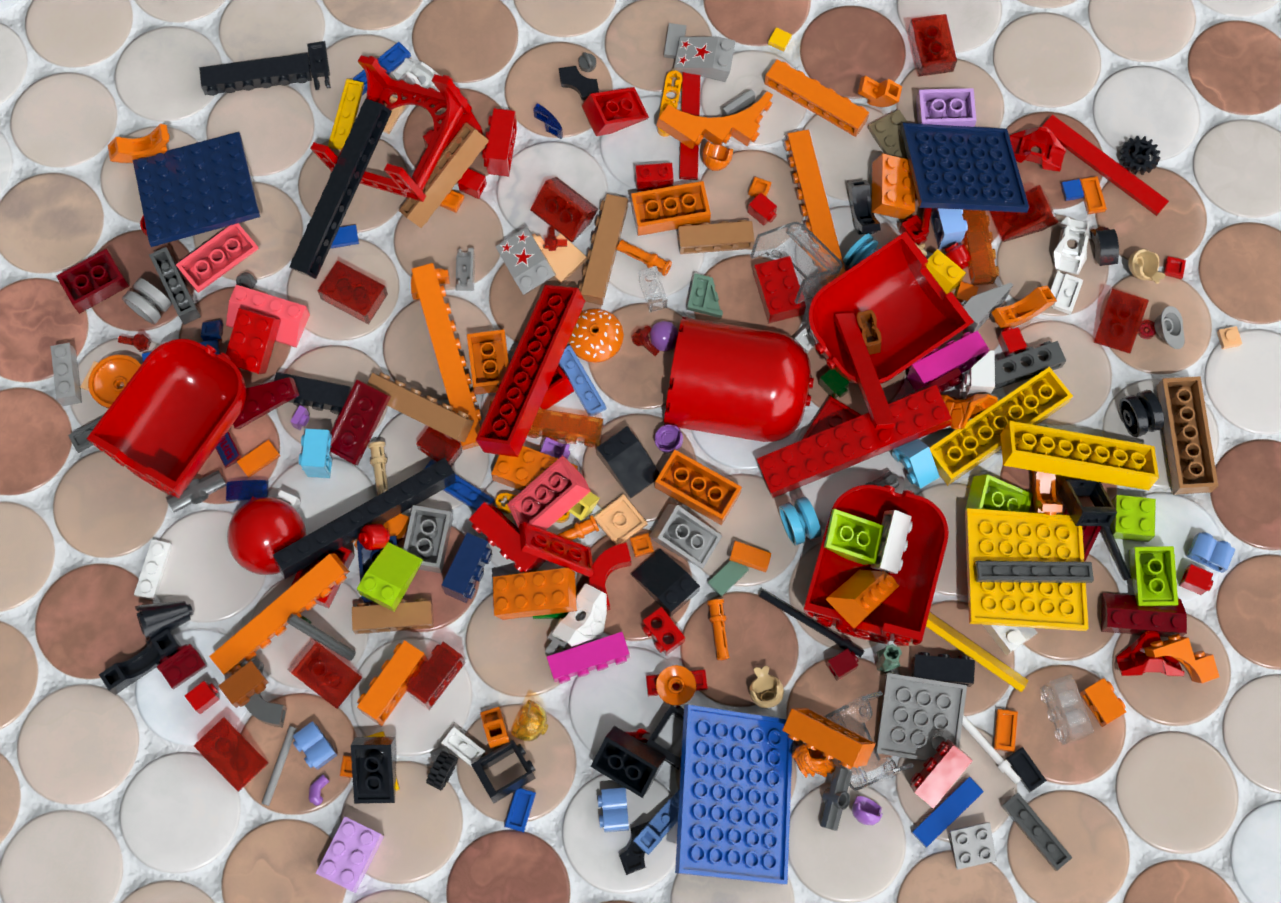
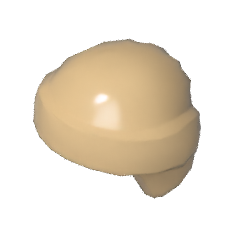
M1141 249L1136 250L1130 255L1128 267L1132 275L1137 279L1153 280L1158 284L1160 282L1159 279L1165 278L1166 275L1164 273L1158 272L1159 256L1156 253Z
M764 666L762 669L754 668L758 678L750 684V697L757 706L762 708H771L778 705L784 694L781 681L768 674V666Z

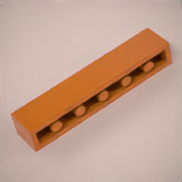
M777 59L765 76V85L855 137L868 120L869 112L864 107L857 106L850 99L838 95L833 89L826 88L819 81L807 77L802 71L793 69L786 62H781Z

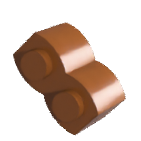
M872 310L859 312L857 323L869 355L880 353L881 333L877 328V319Z

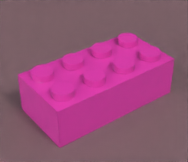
M978 330L973 333L967 332L960 340L956 342L952 340L945 345V348L941 350L935 349L928 354L929 356L914 363L909 369L907 379L916 391L956 368H959L961 373L971 369L988 353L989 348Z

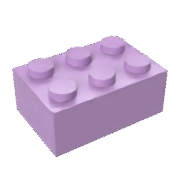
M973 88L919 90L916 98L918 124L975 126L977 120Z
M344 816L316 874L356 893L384 836Z

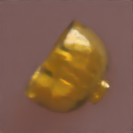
M526 701L520 709L523 712L519 719H515L511 734L519 740L533 741L540 735H544L549 725L546 724L547 714L544 708L534 701Z

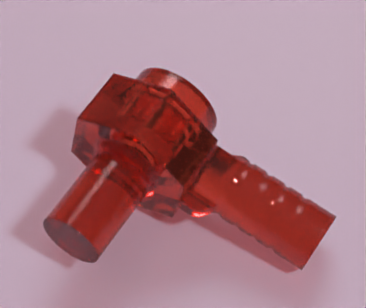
M549 227L547 238H545V249L556 251L557 247H567V239H557L555 228Z
M646 325L643 329H638L632 335V342L636 346H644L651 354L656 356L660 351L650 343L648 334L651 331V327Z
M136 334L134 338L119 336L118 343L132 345L139 352L148 350L151 343L144 334Z

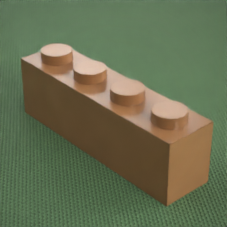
M739 220L732 223L722 221L718 224H685L678 227L680 254L754 248L755 240L752 221Z
M417 599L416 602L409 603L407 600H401L395 612L378 603L371 606L367 603L357 604V607H352V630L355 634L434 628L433 604L428 599Z

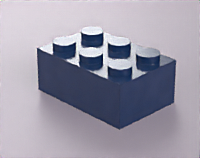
M468 532L466 533L441 585L446 595L464 603H467L468 599L473 598L476 591L474 588L476 582L481 581L484 575L483 568L485 564H489L493 555L488 541Z

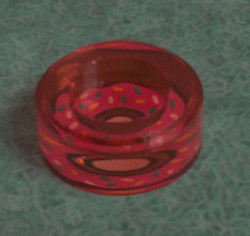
M1151 320L1142 321L1137 328L1138 335L1143 339L1153 338L1156 335L1155 322Z

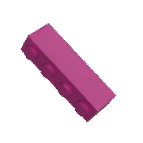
M619 632L547 656V661L554 682L559 681V684L570 681V677L576 675L583 677L590 674L589 671L597 669V671L607 669L608 665L616 663V665L627 662V658H630V653L623 632Z

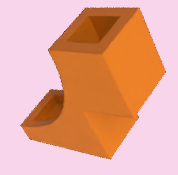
M1176 634L1169 636V640L1154 641L1150 643L1151 646L1144 648L1146 656L1154 658L1171 656L1178 660L1187 669L1193 682L1205 683L1219 678L1213 654H1208L1204 651L1193 653L1188 637Z

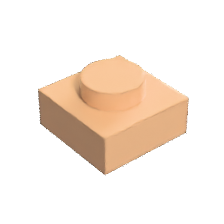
M1237 326L1217 331L1222 349L1237 347L1242 344Z

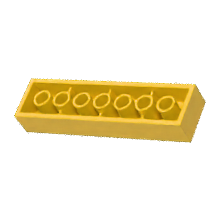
M1049 366L968 421L964 429H956L931 446L930 451L938 474L947 486L1002 449L1000 434L1009 421L1038 425L1067 405L1073 395Z
M1009 421L1000 434L1003 466L1149 490L1159 479L1155 448L1151 445Z

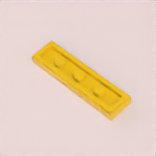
M346 79L328 143L329 148L342 150L355 122L365 86L364 82Z

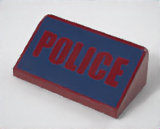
M228 430L216 447L225 468L236 464L242 458Z

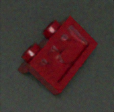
M186 644L178 648L177 653L173 656H167L162 659L157 669L163 674L174 690L206 668L207 665L195 647L191 644Z

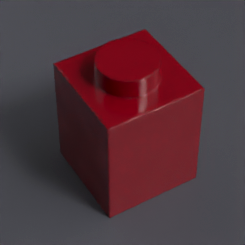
M846 649L828 660L826 666L836 681L857 669L859 666L857 662L859 660L854 652Z

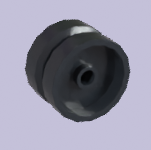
M1144 390L1138 392L1136 396L1129 395L1120 400L1119 407L1122 421L1129 434L1133 437L1145 435L1148 431L1154 432L1163 428L1164 414L1158 398L1151 390Z

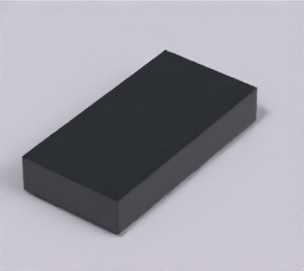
M1023 747L1006 758L1012 765L1011 768L1021 778V782L1029 793L1047 781Z

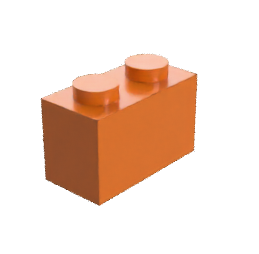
M1104 678L1080 692V695L1101 727L1126 713L1124 702L1116 697L1112 684Z

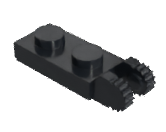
M325 41L307 44L315 90H320L318 77H325L326 88H331Z

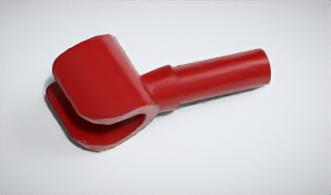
M642 728L636 732H626L643 743H647L648 740L642 738V736L650 734Z

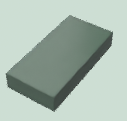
M730 560L708 582V585L722 597L749 569L745 565Z

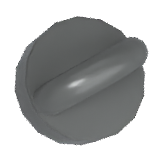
M583 52L579 58L580 69L584 72H591L596 68L595 56Z
M247 272L241 273L236 278L237 285L253 289L257 283V279Z

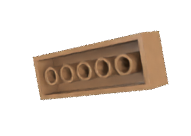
M1201 376L1163 378L1156 387L1158 400L1164 414L1163 432L1173 495L1211 493L1218 487Z

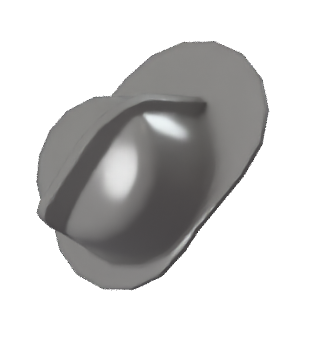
M1168 306L1156 318L1154 324L1155 331L1172 348L1181 349L1185 343L1183 319L1177 308Z

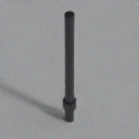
M761 591L760 598L839 644L841 649H849L850 652H854L858 657H862L865 651L852 644V641L848 638H842L766 591Z

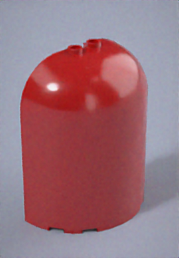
M906 231L825 285L817 292L811 302L809 325L816 342L814 345L819 354L824 355L830 369H835L842 377L855 384H858L835 322V314L854 313L857 320L859 312L867 310L874 312L877 319V328L881 333V352L871 354L870 357L880 384L891 380L974 323L952 292L946 294L927 269V258Z
M682 317L671 369L664 425L670 424L678 428L761 442L779 441L790 436L799 427L804 416L805 407H809L811 402V395H808V391L813 388L814 378L810 377L811 365L806 350L796 339L783 333Z
M189 339L171 340L160 345L149 354L86 439L99 450L112 457L111 459L123 467L125 466L145 482L168 495L179 498L242 412L246 401L244 378L237 366L230 361L231 358L222 352L218 355L215 354L216 350L210 345L204 346Z
M877 485L853 487L844 492L831 509L803 610L807 616L811 618L815 616L818 623L826 627L833 625L838 629V632L882 644L894 641L893 643L897 646H909V642L918 645L923 640L948 542L949 531L946 518L933 502L924 497L914 495L912 491L903 490L902 494L896 493L895 488L884 485V487ZM832 509H837L880 525L884 511L896 510L912 516V529L906 538L908 541L907 549L903 552L901 558L903 566L898 571V574L886 572L895 579L899 587L858 626L853 628L829 604L826 598L858 570H881L870 568L871 564L863 565L848 560L824 548Z

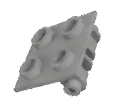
M990 822L951 830L948 833L949 840L952 841L957 870L997 861Z

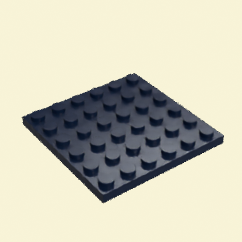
M902 123L901 131L920 208L1027 213L1029 205L1007 129Z
M240 132L172 149L164 154L158 153L154 156L133 160L148 240L151 247L261 217Z

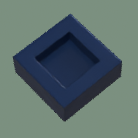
M221 320L202 323L201 338L203 341L221 338L223 329Z

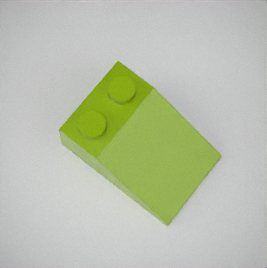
M988 474L973 476L966 509L1029 513L1033 494Z
M832 509L824 548L863 565L876 564L884 526L837 509Z
M388 542L366 571L357 587V591L360 595L395 612L421 566L423 559Z
M1174 546L1134 547L1130 549L1129 565L1137 605L1177 606L1178 593Z

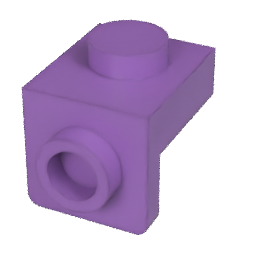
M545 437L539 452L558 459L561 456L568 459L570 445L567 443L561 444Z

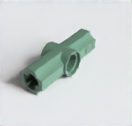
M891 644L876 652L878 655L876 663L878 671H882L885 674L900 666L899 657L902 654L900 647Z

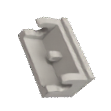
M468 248L467 253H463L461 249H458L456 255L455 290L474 291V248Z

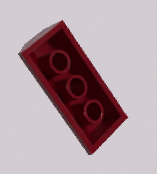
M1101 594V632L1142 635L1146 631H1156L1161 637H1169L1176 634L1184 636L1187 634V613L1181 599H1178L1177 606H1138L1135 595Z

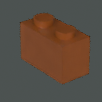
M250 661L218 687L231 704L237 708L238 706L246 705L250 701L249 698L255 693L259 694L264 691L269 682L258 667Z

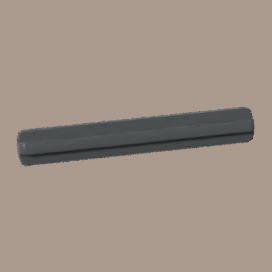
M291 614L287 619L288 624L347 660L351 661L356 654L354 650L297 615Z

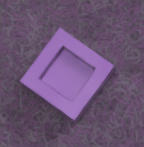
M299 406L290 421L292 426L301 430L303 426L307 425L310 414L306 408Z

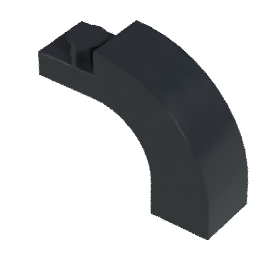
M866 180L848 182L850 207L857 233L862 235L881 231L880 222L872 213L870 184Z

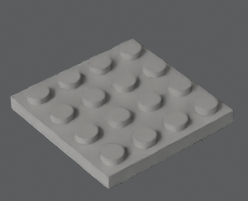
M886 673L876 753L926 761L930 756L934 757L938 752L936 748L942 741L946 742L949 739L959 747L967 685Z

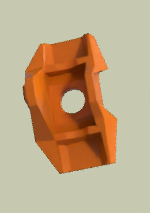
M975 394L966 400L941 395L952 418V425L950 426L953 429H964L969 419H973L982 411L998 402L997 397L989 394Z

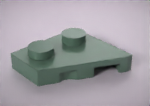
M695 273L686 310L721 318L723 311L720 310L719 298L715 291L713 278Z

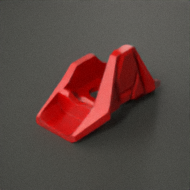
M1042 126L1010 135L1011 145L1017 162L1030 161L1042 165L1045 170L1060 172L1066 149L1050 129ZM1031 148H1040L1041 154L1031 151Z
M1156 631L1144 632L1131 646L1116 656L1121 676H1140L1146 672H1161L1167 676H1184L1185 672L1182 670L1179 661L1171 656L1156 658L1146 656L1144 648L1151 646L1150 643L1161 640Z

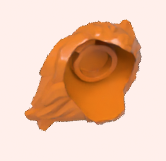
M805 744L796 747L791 755L805 778H807L808 774L813 777L815 773L827 777V773L832 774L835 766H837L831 759L823 756L822 751L807 749Z

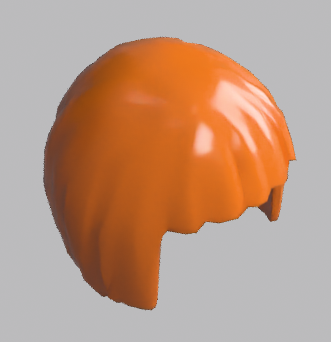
M707 141L702 154L705 166L712 171L723 170L732 160L733 149H727L724 146L711 144Z

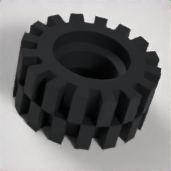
M443 750L430 769L426 783L440 791L443 790L453 774L452 772L455 769L458 757Z

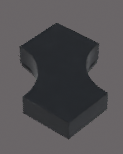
M576 66L559 68L562 88H571L577 91L582 100H586L592 93L599 92L597 79L584 77Z
M648 822L631 828V844L625 852L619 855L626 875L646 868L644 861L645 852L633 840Z

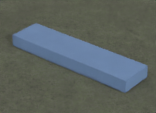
M570 345L567 346L560 359L559 366L568 377L577 397L591 418L607 408Z

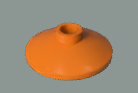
M673 665L665 668L659 674L656 681V690L659 697L667 704L682 705L694 696L696 680L687 668ZM677 683L679 684L680 688L678 690H674L672 688V685Z

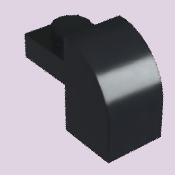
M1108 227L1090 229L1091 239L1095 243L1094 258L1099 266L1118 264L1119 242L1115 229L1110 230Z

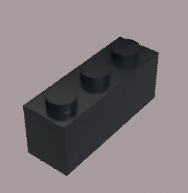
M918 652L912 658L911 677L971 687L974 684L975 660H970L968 656L950 658L948 654L930 656L928 652Z

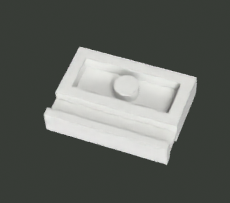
M1057 271L1050 289L1057 302L1051 307L1070 315L1083 280Z

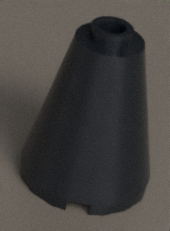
M185 601L135 606L136 611L140 610L136 614L142 634L148 637V639H145L146 644H149L152 638L167 628L172 631L191 620L190 616L193 615L191 605L186 604Z

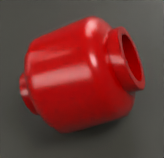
M957 242L945 250L946 253L944 255L962 270L969 266L968 262L972 257L964 244H958Z
M377 523L363 526L358 538L360 544L366 550H377L386 546L389 542L390 534L387 528Z

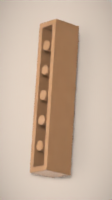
M466 122L444 150L423 189V193L426 195L424 202L407 198L398 211L422 228L440 206L444 198L451 192L454 185L462 178L478 154L485 148L489 140Z
M607 194L606 199L601 201L600 211H602L601 217H597L596 227L598 229L597 233H593L591 241L594 245L592 250L589 249L587 260H589V264L583 270L584 283L579 285V290L585 302L603 305L617 246L628 210V198Z
M380 372L379 375L371 374L367 384L391 396L387 406L455 440L466 441L474 423L473 420L468 418L469 414L460 410L458 413L452 411V406L446 403L440 405L436 403L438 399L429 395L424 397L421 395L422 392L413 387L407 389L405 388V383L399 380L393 382L390 380L391 376Z

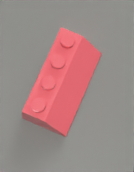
M237 223L228 226L177 263L176 267L191 287L199 293L257 251L259 247Z
M236 285L229 300L226 326L233 328L238 308H247L281 319L276 342L297 348L310 313L304 305Z
M561 456L507 505L518 528L523 521L547 530L591 490L583 475L564 456Z

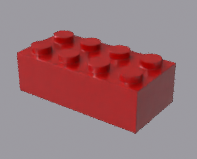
M484 502L469 518L473 523L471 525L472 528L478 533L486 535L485 540L492 546L500 548L499 553L507 560L514 561L515 564L513 566L521 573L536 572L546 561L521 551L519 528L494 505Z

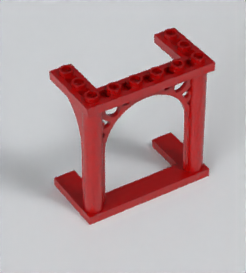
M361 55L358 63L366 72V99L381 103L384 106L386 103V107L390 110L404 105L423 107L433 118L434 131L432 139L412 177L402 167L387 163L384 171L390 178L365 171L359 184L424 202L426 195L423 193V189L463 113L470 114L472 107L469 105L468 100L463 97L460 89L452 82V78L447 75L440 76L434 74L431 81L440 91L438 92L430 87L427 89L418 84H408L403 80H393L388 76L387 71L380 66L379 61L375 57ZM393 94L398 97L395 103L390 102V97ZM446 108L443 114L436 115L439 109ZM313 142L310 149L332 172L338 157L328 146Z

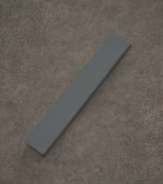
M976 561L974 563L976 582L1092 583L1094 581L1092 562Z

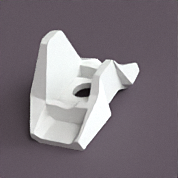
M405 58L402 65L392 73L396 81L403 80L408 84H418L423 88L428 89L430 87L440 92L431 81L434 74H439L423 62ZM417 77H425V83L421 84Z
M1066 217L1058 225L1062 229L1060 231L1059 244L1053 251L1054 266L1058 271L1078 275L1087 259L1088 239H1091L1089 222ZM1067 241H1076L1077 248H1069L1067 245Z
M586 583L576 594L577 611L569 612L565 618H560L552 632L554 637L563 640L570 646L596 639L604 632L607 614V594ZM582 611L586 612L585 619L577 621Z

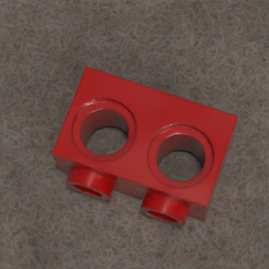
M672 163L636 165L637 192L673 186Z
M662 607L642 622L644 626L642 630L647 637L652 636L655 640L654 646L660 653L664 652L665 655H668L685 642V636ZM655 620L660 621L662 624L658 629L651 626V623ZM671 636L674 642L672 644H665L663 638Z

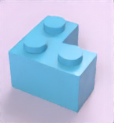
M305 429V435L301 437L303 453L299 454V465H301L307 477H331L333 460L330 456L332 435L329 430Z
M916 439L893 449V458L897 462L900 461L907 469V478L911 484H915L921 489L940 477L929 446L921 440Z

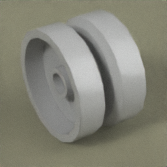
M139 278L133 285L136 292L128 290L122 297V300L140 317L155 325L161 318L159 311L166 312L172 303L148 281Z

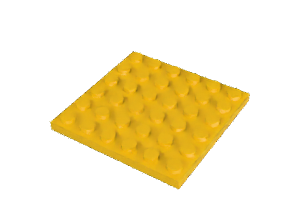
M971 508L965 510L969 624L1087 631L1089 629L1086 583L976 582L974 567L976 561L1084 562L1082 526H1075L1070 515H1046L1042 513Z

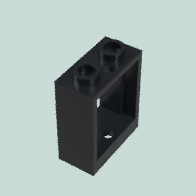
M1085 479L1064 480L1058 494L1075 526L1111 525L1117 510L1101 482ZM1077 496H1089L1095 507L1082 506Z
M671 705L646 745L666 756L665 762L679 770L681 767V756L680 758L655 742L672 715L681 721L684 719V708L679 705L676 707Z
M514 740L471 764L493 803L498 802L536 779L533 774L536 771L530 760L526 762L523 757L526 754L521 744L516 745ZM515 752L527 773L496 791L484 770Z

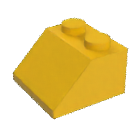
M938 249L928 258L927 269L946 294L953 292L960 282L963 281L966 272Z

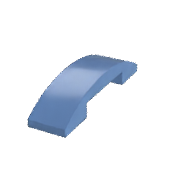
M680 789L633 840L647 855L654 850L662 841V838L678 822Z

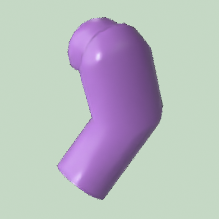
M323 774L309 788L308 799L315 806L323 802V798L320 796L321 789L330 782Z

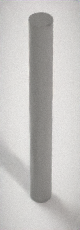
M289 726L261 803L263 805H270L294 739L293 735L297 730L295 727Z

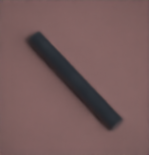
M1101 526L1124 581L1130 579L1131 575L1110 526Z

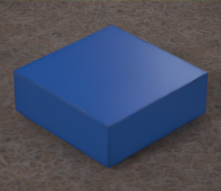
M1080 179L1061 183L1065 201L1084 197Z

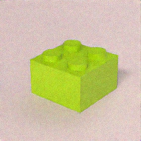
M1116 495L1111 502L1117 510V514L1110 525V529L1115 539L1149 542L1155 537L1156 499Z

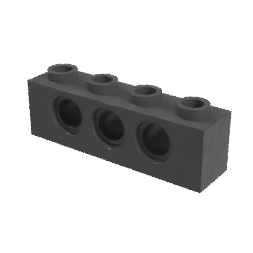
M167 247L149 254L182 323L185 325L200 318L201 315Z
M1047 341L1042 343L1040 347H1029L1023 350L1022 353H1011L1001 360L996 358L995 388L993 390L1035 377L1049 366L1052 370L1062 368L1066 358L1058 341L1052 343ZM1038 356H1043L1046 361L1040 360ZM1021 361L1026 362L1028 367L1023 366ZM1003 367H1008L1011 372H1005Z

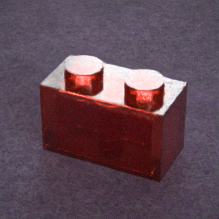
M428 427L416 443L419 451L436 462L445 458L451 467L462 453L459 441L453 438L449 439L445 434L431 427Z

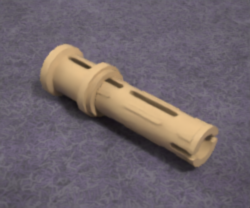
M372 442L368 444L372 458L370 464L374 467L377 496L388 490L385 469L387 464V458H385L384 453L385 442Z

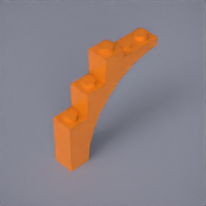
M767 91L759 101L748 109L725 117L707 118L694 116L667 105L659 116L656 126L690 149H693L695 145L699 146L704 138L715 145L722 146L723 143L727 144L731 137H734L748 147L750 142L754 143L760 135L758 130L760 128L759 123L763 118L761 114L764 110L767 112L772 106L771 99L773 94Z

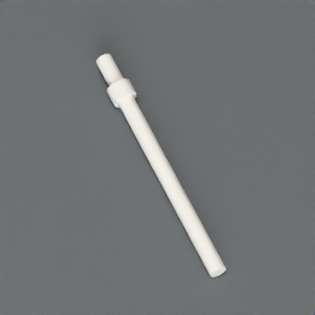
M963 715L962 725L998 764L997 768L1002 773L1005 772L1016 785L1021 778L1011 768L1012 765L1007 759L1004 760Z

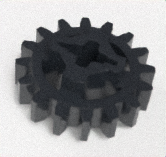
M1136 136L1134 140L1129 138L1128 142H1125L1120 150L1122 155L1119 159L1124 161L1122 166H1128V171L1134 170L1135 175L1138 171H1140L1141 175H1144L1146 171L1150 173L1152 169L1156 168L1161 158L1159 157L1160 150H1156L1158 145H1152V139L1146 141V136L1142 139Z

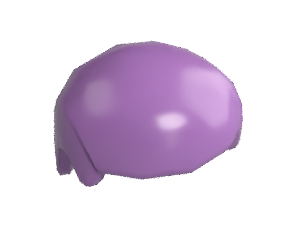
M661 321L652 326L650 338L654 348L659 351H669L676 346L678 330L675 325L668 321Z
M667 424L657 430L654 442L660 451L673 453L674 450H678L682 446L683 434L677 426Z
M863 796L856 797L852 806V814L858 822L864 825H875L883 815L881 813L882 807L876 802Z

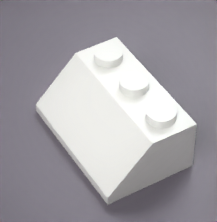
M990 350L965 375V381H962V387H959L958 398H961V400H966L975 394L991 395L995 388L994 350Z
M896 510L884 511L881 522L884 529L876 564H871L870 568L898 574V571L903 566L902 554L906 551L908 545L906 540L907 534L912 529V516Z
M983 625L1006 656L1037 634L1034 628Z

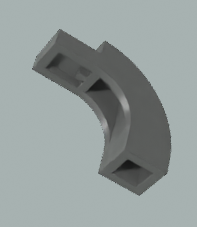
M252 660L261 673H263L264 664L259 660ZM255 693L249 698L250 701L245 707L254 717L267 725L283 728L287 711L284 705L269 703L262 698L260 693Z

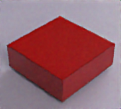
M1168 256L1165 262L1164 274L1169 277L1182 279L1186 260Z

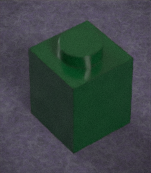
M830 369L820 377L818 384L829 396L836 399L838 396L840 398L848 392L847 388L850 382L835 369Z

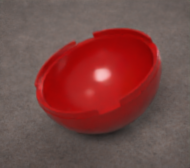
M261 497L245 503L235 512L228 526L227 543L231 555L241 567L259 575H274L281 572L275 564L273 554L305 537L306 528L300 514L289 503L273 497Z

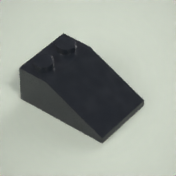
M628 426L596 448L597 456L630 499L654 483L660 474Z
M661 549L657 550L631 574L670 617L700 590V585Z
M396 736L355 737L351 744L354 804L395 803Z

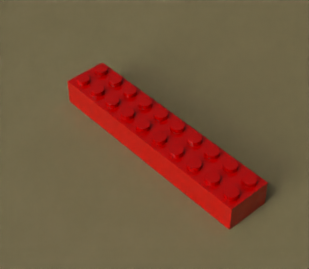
M553 285L544 286L476 437V441L484 453L512 457L519 456L585 304V300L578 288Z
M937 385L888 404L896 423L894 428L875 429L868 412L757 458L772 498L952 425V418Z

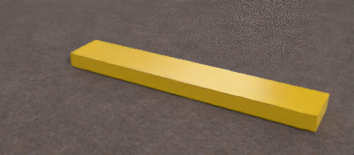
M929 612L927 628L1018 691L1022 692L1025 689L1029 680Z

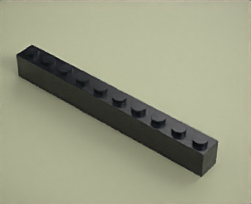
M365 99L336 165L330 174L327 185L289 266L291 269L313 279L317 278L392 113L383 104Z
M443 458L273 554L276 566L283 577L287 579L357 539L363 526L377 523L383 524L410 509L413 505H417L456 482L455 472L447 460Z

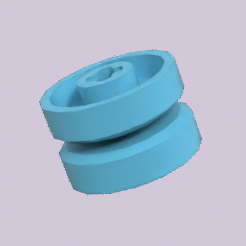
M806 496L796 499L794 506L789 502L779 506L784 529L793 545L796 546L804 543L806 536L811 540L821 536L817 515Z

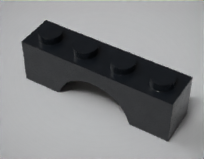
M167 628L152 638L148 646L139 654L124 662L115 663L100 673L99 676L107 689L116 695L155 669L162 659L176 654L181 644Z

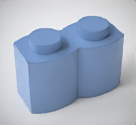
M1202 532L1195 535L1187 557L1215 571L1224 573L1228 570L1235 549L1231 547L1230 543L1226 541L1219 542L1211 534Z
M313 721L293 735L295 739L293 742L294 746L299 752L304 751L307 756L304 760L310 768L315 767L319 770L337 756L331 744Z
M626 788L602 789V795H598V806L603 807V815H599L600 828H604V832L629 831Z

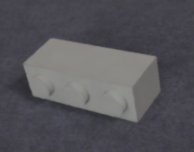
M70 343L50 346L56 399L62 406L82 403L76 350Z

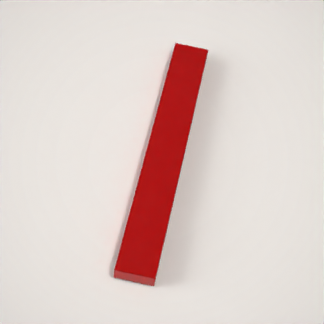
M683 72L682 112L700 116L701 75ZM681 143L680 179L698 180V145L690 149Z
M1053 114L1042 125L1051 130L1064 148L1157 216L1168 204L1169 200Z
M854 313L835 314V322L874 428H894L896 423Z

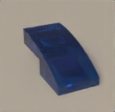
M537 103L533 108L534 117L545 123L546 132L562 139L563 129L558 120L546 108Z
M267 480L230 481L226 484V501L228 502L250 501L252 496L255 498L268 497Z

